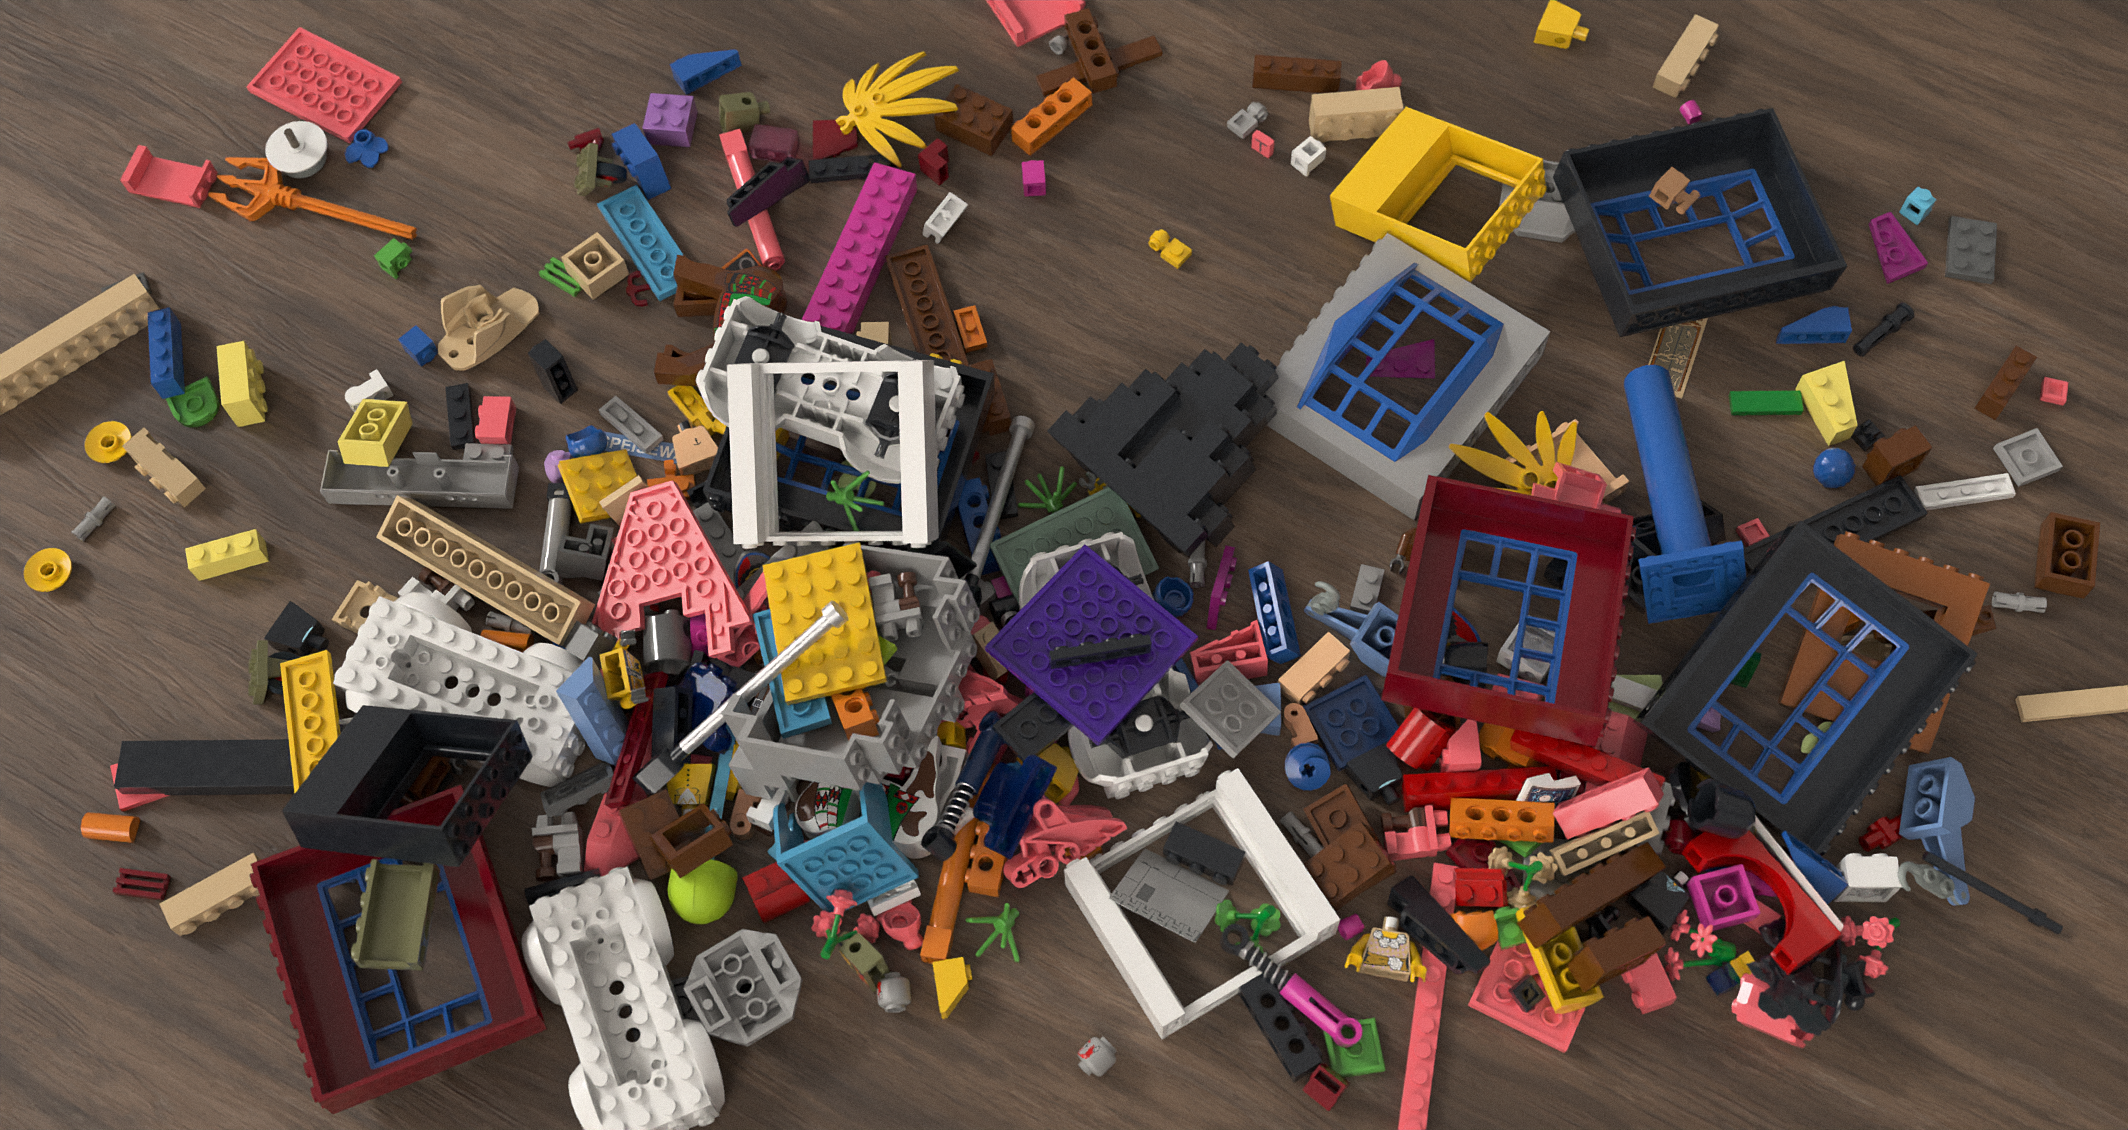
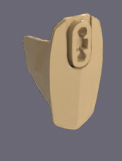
M481 285L467 286L441 299V316L446 335L438 343L439 356L454 370L465 371L480 364L510 343L539 315L537 300L531 294L517 288H512L496 298Z

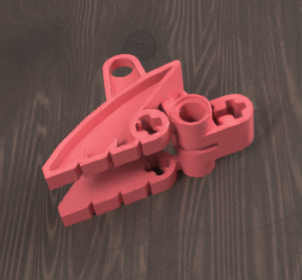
M969 664L967 673L958 686L965 701V706L956 721L965 729L972 728L973 724L979 726L982 718L989 712L996 711L1004 717L1018 704L1008 698V691L1002 685L990 678L977 674L975 669Z
M1028 788L1022 793L1020 798L1026 815L1008 824L1018 835L1021 846L1020 853L1005 863L1003 873L1014 886L1024 888L1040 877H1053L1058 871L1059 861L1069 864L1075 859H1081L1080 856L1089 854L1096 849L1095 846H1101L1109 841L1110 837H1115L1126 830L1127 827L1121 819L1111 818L1113 816L1106 807L1094 805H1057L1050 799H1047L1037 788ZM1032 793L1038 794V801L1032 806L1027 805V797ZM1066 847L1070 848L1069 856L1065 855L1064 849Z

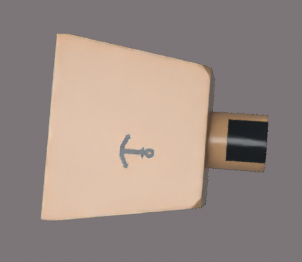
M690 421L681 422L678 425L680 433L672 437L680 474L695 475L711 469L718 450L717 445L704 426L693 428Z

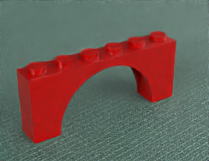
M1750 831L1744 836L1735 839L1704 832L1691 840L1683 850L1682 855L1698 873L1713 867H1732L1743 864L1745 871L1756 875L1772 888L1783 906L1786 917V929L1782 941L1770 955L1787 975L1832 946L1841 936V932L1824 915L1816 903L1807 896L1800 885L1783 869L1780 862L1773 858L1765 849L1763 843L1757 840Z

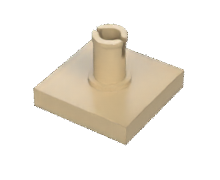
M638 475L601 500L600 504L611 518L621 526L630 493L648 488L649 486Z

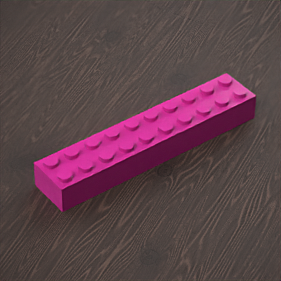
M874 162L802 318L803 321H818L821 326L853 334L885 263V256L889 254L916 194L917 182L914 173Z

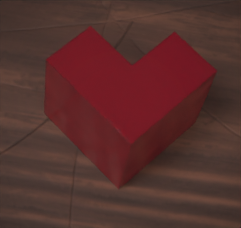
M937 138L918 154L920 171L940 186L949 178L947 165L949 156L947 145Z
M1322 1063L1313 1072L1303 1091L1326 1110L1330 1111L1351 1083L1326 1063Z

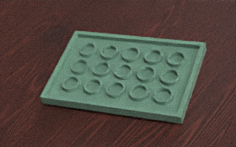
M1109 487L989 544L998 567L1011 593L1015 596L1018 605L1021 578L1033 555L1039 552L1050 553L1064 545L1069 547L1078 545L1080 541L1085 539H1099L1109 532H1114L1115 534L1123 532V535L1133 539L1145 576L1159 569L1127 503Z

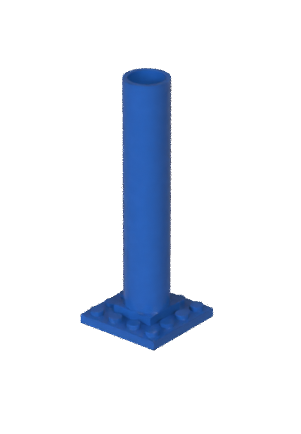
M1645 365L1634 369L1624 379V390L1661 551L1659 556L1639 559L1648 624L1720 612L1746 579L1742 541L1726 542L1715 546L1711 545L1671 375L1662 366Z

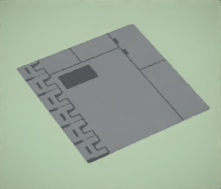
M1144 849L1109 899L1196 942L1215 914L1217 904L1222 903L1229 890Z

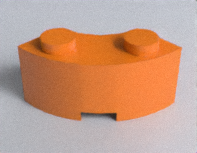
M1484 723L1478 737L1480 750L1492 760L1497 757L1509 764L1507 769L1542 767L1543 763L1511 750L1510 739L1515 729Z

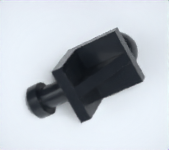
M1610 905L1605 909L1604 915L1595 914L1585 920L1589 926L1588 940L1593 937H1597L1600 940L1604 938L1603 935L1607 931L1612 929L1609 924L1620 917V911L1617 907Z
M1864 960L1847 963L1842 972L1848 974V983L1843 991L1846 995L1844 1002L1847 1008L1853 1011L1862 1009L1865 1005V998L1874 997L1875 991L1862 980L1866 966Z

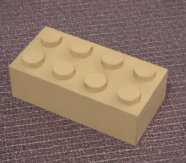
M1400 87L1313 94L1309 114L1311 137L1316 141L1328 142L1334 140L1346 141L1356 138L1368 139L1381 136L1403 111Z

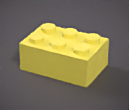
M245 341L217 346L221 405L237 427L265 422L264 412H267V404L265 399H263V393L266 392V389L261 379V374L264 373L261 360L256 359L254 350L250 349Z
M362 399L338 440L344 464L389 467L413 424L407 402Z

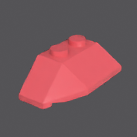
M638 784L635 785L629 806L648 798L645 791ZM604 793L587 839L584 872L599 868L602 876L609 874V871L614 868H625L639 859L618 814L619 810L628 806L610 809L604 805L607 793Z

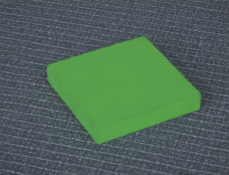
M1375 1018L1357 1020L1362 1027V1036L1358 1042L1348 1048L1338 1046L1333 1038L1323 1030L1330 1067L1343 1078L1385 1071ZM1344 1026L1341 1028L1344 1038H1353V1031L1349 1027Z

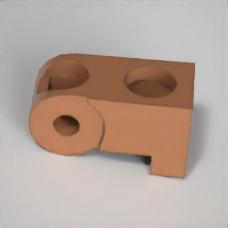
M1298 703L1287 705L1284 709L1283 724L1293 735V738H1291V749L1300 743L1318 744V737L1303 706Z
M738 789L730 828L737 839L746 841L755 832V827L748 821L746 814L750 806L757 809L762 798L746 795L744 790Z

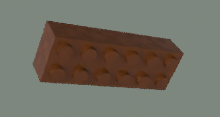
M1648 841L1639 847L1637 844L1628 847L1623 851L1625 855L1615 854L1606 861L1608 865L1598 864L1589 870L1591 875L1585 873L1579 875L1571 881L1573 885L1565 883L1554 891L1555 895L1548 893L1536 901L1537 905L1534 904L1523 912L1525 917L1517 924L1534 949H1538L1630 894L1665 869L1666 866Z

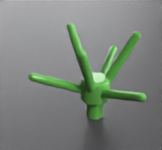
M1063 466L1059 470L1057 490L1053 493V497L1040 473L1037 477L1047 498L1029 480H1025V484L1044 503H1018V507L1047 508V511L1052 512V514L1061 510L1060 508L1063 507L1062 501L1077 485L1076 482H1073L1061 495L1064 477Z
M868 470L844 488H840L832 480L831 485L835 491L827 492L826 494L828 501L843 504L854 531L859 530L850 507L859 512L863 510L862 507L854 502L879 506L885 504L883 501L854 496L853 490L870 474Z
M1009 903L1005 904L1004 912L998 916L966 918L965 921L968 923H993L996 929L977 951L976 957H980L999 933H1003L1001 948L1006 947L1008 938L1015 961H1020L1011 932L1019 912L1015 908L1009 911Z

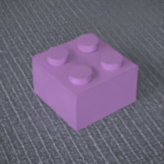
M650 94L643 125L645 138L650 144L690 147L698 112L694 97Z

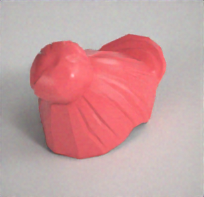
M1386 60L1375 63L1370 70L1364 71L1356 79L1355 91L1400 87L1402 79L1398 74H1393Z
M912 899L876 916V920L881 922L885 932L892 939L902 941L908 950H915L923 944L924 938L919 933L921 916L918 909L911 904Z

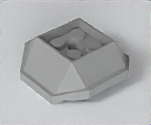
M1543 160L1545 185L1547 186L1546 192L1534 204L1532 211L1524 216L1519 227L1513 231L1517 236L1562 243L1571 234L1575 233V229L1553 179L1559 162ZM1502 184L1499 207L1515 189L1514 187Z
M742 929L696 956L684 990L710 1036L748 1047L794 1019L802 979L776 934H765ZM742 985H752L748 993H739Z

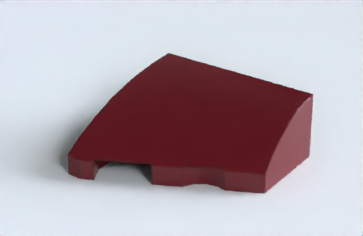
M813 120V160L824 159L831 155L835 158L844 151H851L857 148V125L853 127L850 133L844 135L836 120Z

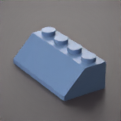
M588 657L556 690V693L595 758L616 766L629 721L617 700H609L607 698L604 677L593 658Z

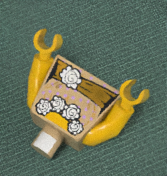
M1384 917L1382 929L1372 928L1371 934H1364L1353 945L1345 963V968L1351 964L1356 966V972L1406 982L1409 976L1411 982H1414L1415 977H1421L1423 982H1426L1427 969L1423 966L1415 944L1409 941V934L1398 932L1399 919L1394 917Z

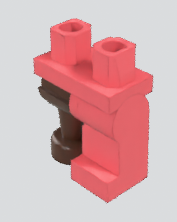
M1432 805L1424 808H1413L1409 814L1392 817L1390 812L1381 813L1382 832L1385 833L1383 838L1384 849L1393 861L1427 856L1436 857L1438 851L1448 850L1451 847L1450 834H1436L1435 828L1448 825L1447 811L1433 810ZM1393 827H1407L1408 832L1395 833Z

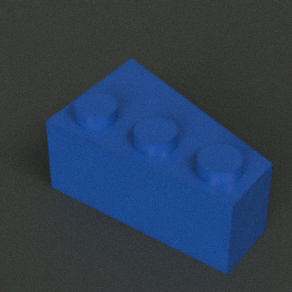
M635 123L612 134L614 139L612 147L617 156H620L624 166H627L631 176L636 179L647 200L671 189L658 154Z

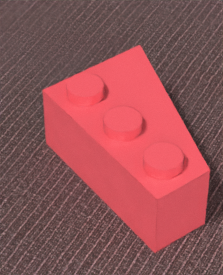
M1257 620L1251 622L1250 626L1240 631L1235 630L1231 632L1230 636L1220 641L1216 639L1190 652L1191 672L1198 686L1227 660L1247 679L1267 676L1268 659Z

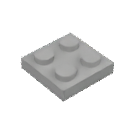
M2038 428L1997 443L1993 448L2018 487L2058 472L2063 467Z

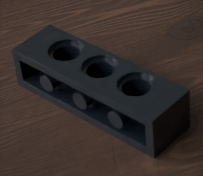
M1262 973L1240 986L1238 995L1289 1077L1295 1083L1315 1071L1322 1063L1321 1058L1323 1055L1315 1043H1310L1307 1038L1308 1031L1302 1021L1297 1022L1292 1014L1294 1009L1287 999L1283 1000L1278 992L1280 991L1278 985L1275 983L1271 984V979L1268 977L1264 978ZM1265 998L1271 999L1275 1006L1269 1009L1261 1005V1001ZM1280 1020L1285 1021L1289 1028L1285 1031H1280L1275 1027V1023ZM1298 1043L1302 1046L1303 1051L1298 1054L1290 1051L1289 1045Z

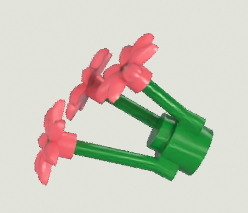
M1683 910L1676 917L1677 923L1672 925L1671 940L1675 939L1678 942L1681 933H1691V938L1695 942L1690 946V950H1697L1699 957H1702L1706 950L1712 959L1683 961L1678 959L1679 952H1674L1673 948L1669 947L1668 954L1664 955L1665 961L1668 963L1665 966V971L1669 972L1670 981H1674V979L1680 980L1678 970L1683 969V967L1706 965L1721 967L1723 962L1729 963L1734 960L1736 954L1735 944L1723 941L1715 935H1710L1713 925H1708L1704 928L1703 924H1699L1698 930L1691 928L1690 924L1687 923L1689 917L1686 916L1687 910Z

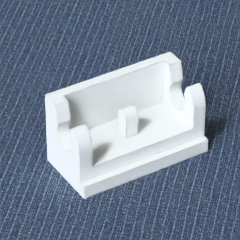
M950 192L926 221L922 235L928 238L932 234L936 238L935 242L939 243L968 207V204Z

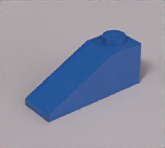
M736 49L689 54L670 64L674 79L686 95L742 66Z
M1831 306L1823 308L1781 328L1776 338V344L1846 343L1852 332L1848 307Z
M1786 830L1782 833L1795 866L1828 905L1849 885L1842 871Z

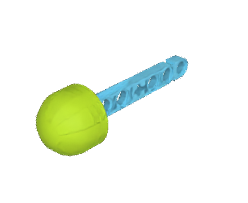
M725 724L709 808V810L714 808L720 818H722L730 774L729 763L732 759L736 740L728 724ZM711 825L706 827L705 833L713 829ZM714 857L682 878H679L671 868L668 884L670 905L683 920L693 924H708L718 920L727 913L733 903L738 874L729 865L714 860Z

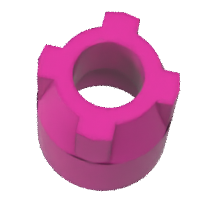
M1695 100L1684 103L1679 109L1688 125L1699 122L1703 115Z
M1355 913L1340 920L1337 929L1342 938L1347 941L1363 932L1365 927L1359 916Z

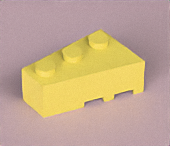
M1845 361L1803 375L1796 387V391H1801L1802 401L1828 446L1850 439L1858 425Z

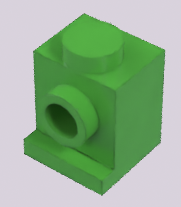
M393 238L374 256L379 266L394 279H397L399 277L397 273L412 260L410 257L412 250L406 243H399Z

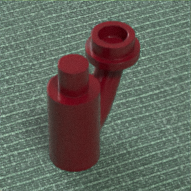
M598 127L575 135V139L567 142L570 150L575 148L582 150L589 143L598 144L599 152L604 140Z

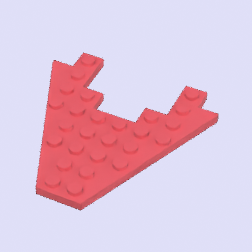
M672 480L631 492L592 623L600 627L601 630L614 635L619 640L621 638V631L635 630V632L645 630L644 606L682 596L684 616L687 618L701 614L706 616L709 656L717 658L736 653L734 629L752 625L754 620L680 487Z

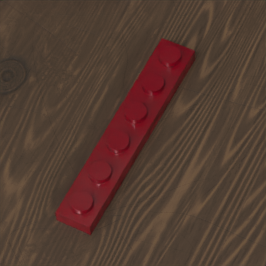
M663 671L644 675L643 681L648 701L639 703L634 707L604 803L610 809L629 806L636 785L632 778L641 768L650 735L652 734L654 689L666 688L668 675Z

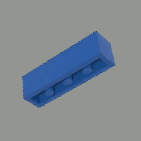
M170 307L148 312L151 384L162 399L185 394L181 323Z

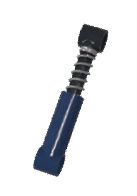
M996 711L986 714L979 724L981 732L955 782L957 790L953 792L954 798L949 800L950 805L945 808L946 813L942 814L943 820H940L937 826L928 829L922 837L921 846L939 861H946L954 854L957 848V842L954 840L955 828H958L957 823L962 821L961 815L966 813L964 809L966 806H969V799L973 798L972 795L978 794L1001 746L1005 743L992 727L1002 718Z

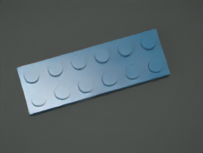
M635 185L597 203L600 212L657 299L661 301L675 294L677 284L673 273L677 255L683 254L638 186Z
M770 609L752 614L765 666L778 655ZM781 673L769 683L783 739L833 724L826 697L787 705Z

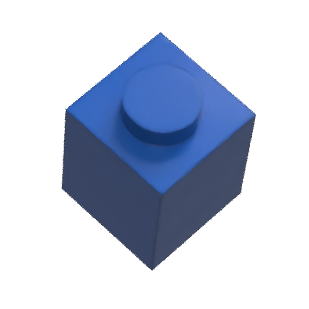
M416 325L398 339L405 352L421 367L427 362L432 361L438 354L434 342Z

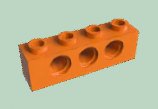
M1074 77L1070 81L1063 83L1059 90L1047 96L1043 103L1031 109L1022 120L1014 123L1011 128L1012 141L1031 156L1092 106V92Z
M866 687L831 695L848 741L852 734L870 737L879 735L876 727L880 721L875 709L870 710L869 708L873 706L868 691L865 693L862 691Z
M989 789L988 798H983L981 812H984L983 820H978L976 826V835L979 837L977 844L972 845L970 859H973L971 868H967L964 882L968 883L969 892L999 898L1004 877L1003 866L1008 859L1014 832L1008 824L1017 819L1020 806L1019 795ZM996 815L1004 818L999 823L991 821V818ZM989 839H996L998 841L997 845L989 847L985 843ZM986 862L993 865L988 871L980 869V866Z
M1451 798L1450 838L1553 843V811L1555 803Z

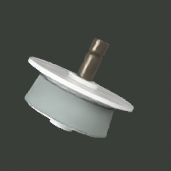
M306 121L291 122L281 126L270 136L266 144V156L274 168L290 177H309L317 173L325 164L327 138L322 129L313 123Z

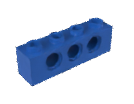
M980 477L965 482L957 506L971 557L981 528H976L975 526L983 524L989 507L986 499H989L988 489L986 485L982 486ZM972 504H979L976 508L970 507ZM998 525L992 542L1001 538ZM989 550L981 575L1000 571L991 550Z
M1270 561L1248 569L1267 658L1282 664L1300 657L1301 654L1283 569Z

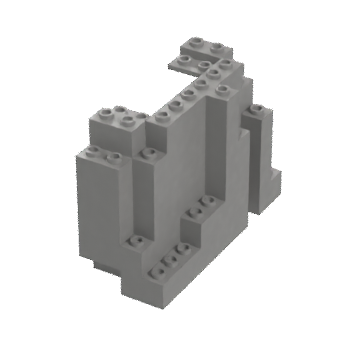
M861 545L866 572L873 570L880 572L881 575L890 573L896 585L897 599L904 598L903 588L898 586L897 576L903 572H914L917 574V585L914 587V591L923 608L925 618L921 636L908 637L906 628L897 630L898 639L891 641V643L896 645L897 651L886 663V666L898 673V679L890 676L897 682L889 687L885 683L868 686L862 690L863 693L868 691L873 706L869 708L870 710L875 709L880 721L876 725L879 735L870 737L852 734L848 741L830 695L826 696L833 724L783 739L771 690H769L756 716L751 713L742 695L732 694L722 712L723 718L739 744L729 763V767L746 795L772 800L779 788L790 790L797 778L861 791L865 782L880 785L887 773L899 775L903 766L918 769L922 759L927 754L931 740L937 734V728L941 720L956 722L959 714L963 711L965 701L958 686L962 678L965 677L972 658L977 653V645L971 635V630L979 619L980 611L966 580L958 579L949 557ZM871 595L872 604H873V610H874L873 597H872V595ZM877 626L878 635L884 638L880 629Z

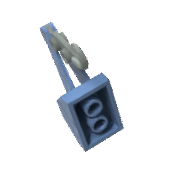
M1316 582L1315 586L1325 589L1326 592H1321L1314 596L1308 602L1304 612L1350 639V645L1361 662L1379 675L1386 677L1398 615L1380 602L1374 604L1368 615L1338 607L1341 597L1339 591L1328 583Z
M1952 757L1909 765L1899 834L1908 840L1921 838L1926 851L1965 871L1961 827L1972 821L1975 796L1960 762ZM1907 861L1902 863L1898 869L1899 882L1906 891L1911 890V887L1906 882V873L1908 871L1914 875L1917 884L1941 899L1947 898L1951 905H1964L1969 902L1970 895L1967 884L1935 866L1915 864Z

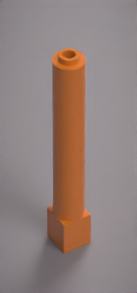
M982 787L978 794L972 795L973 798L968 801V807L975 810V817L956 834L954 840L957 842V848L949 859L943 861L929 926L927 925L921 949L920 956L922 962L933 964V962L948 960L954 940L953 932L965 883V874L969 865L971 848L974 843L976 826L985 794V789Z

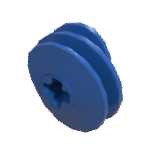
M1309 742L1298 744L1289 751L1284 762L1288 780L1301 790L1318 789L1327 782L1330 776L1328 756L1325 750L1317 744ZM1309 764L1311 768L1305 769L1304 765Z

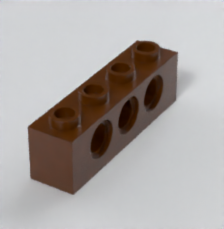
M1089 8L1065 14L1066 33L1092 94L1117 87L1118 67L1111 62L1112 54L1109 48H1105V38L1103 33L1097 29L1098 22L1096 16L1091 15Z

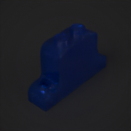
M700 662L693 664L679 686L676 684L672 686L693 689L692 731L726 702L732 694L739 690L736 687L737 682L727 675L724 676L722 674L723 669L712 662L709 666ZM725 722L702 744L709 750L725 755L732 743V737L726 729L727 723Z
M1033 754L1024 760L1020 769H1015L1002 762L994 767L973 808V816L989 825L984 841L987 848L1009 859L1012 858L1034 815L1033 808L1035 803L1042 799L1058 767Z

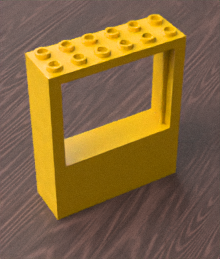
M1405 107L1331 193L1330 200L1337 227L1375 243L1378 239L1382 240L1389 233L1466 281L1471 282L1476 275L1482 272L1484 265L1489 259L1491 260L1495 256L1498 248L1506 243L1511 232L1519 227L1524 216L1532 211L1537 200L1544 196L1547 186L1545 185V170L1542 158ZM1456 165L1515 188L1466 248L1407 225Z

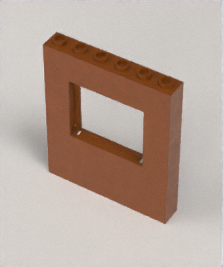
M1845 532L1844 535H1837L1834 546L1899 595L1938 608L1934 621L1968 646L1990 583L1983 581L1984 577L1969 573L1968 576L1958 573V568L1944 565L1943 568L1933 565L1934 560L1919 556L1918 559L1909 557V552L1902 549L1894 548V551L1885 549V544L1878 541L1870 540L1869 543L1859 540L1860 536L1854 533ZM1818 587L1807 619L1814 623L1835 599ZM1841 606L1821 629L1840 643L1851 611ZM1805 627L1777 702L1794 709L1838 655L1837 651ZM1852 651L1854 655L1873 669H1876L1883 662ZM1845 659L1827 681V685L1850 701L1868 679V675ZM1820 691L1804 712L1834 722L1843 711V706L1823 691ZM1949 693L1942 699L1944 704L1935 714L1931 713L1926 719L1928 724L1920 734L1915 733L1911 738L1910 742L1912 744L1909 749L1923 754L1930 753L1950 697Z

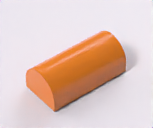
M484 629L480 635L522 653L534 645L532 634Z
M87 812L81 822V833L87 839L134 843L141 819L135 816Z

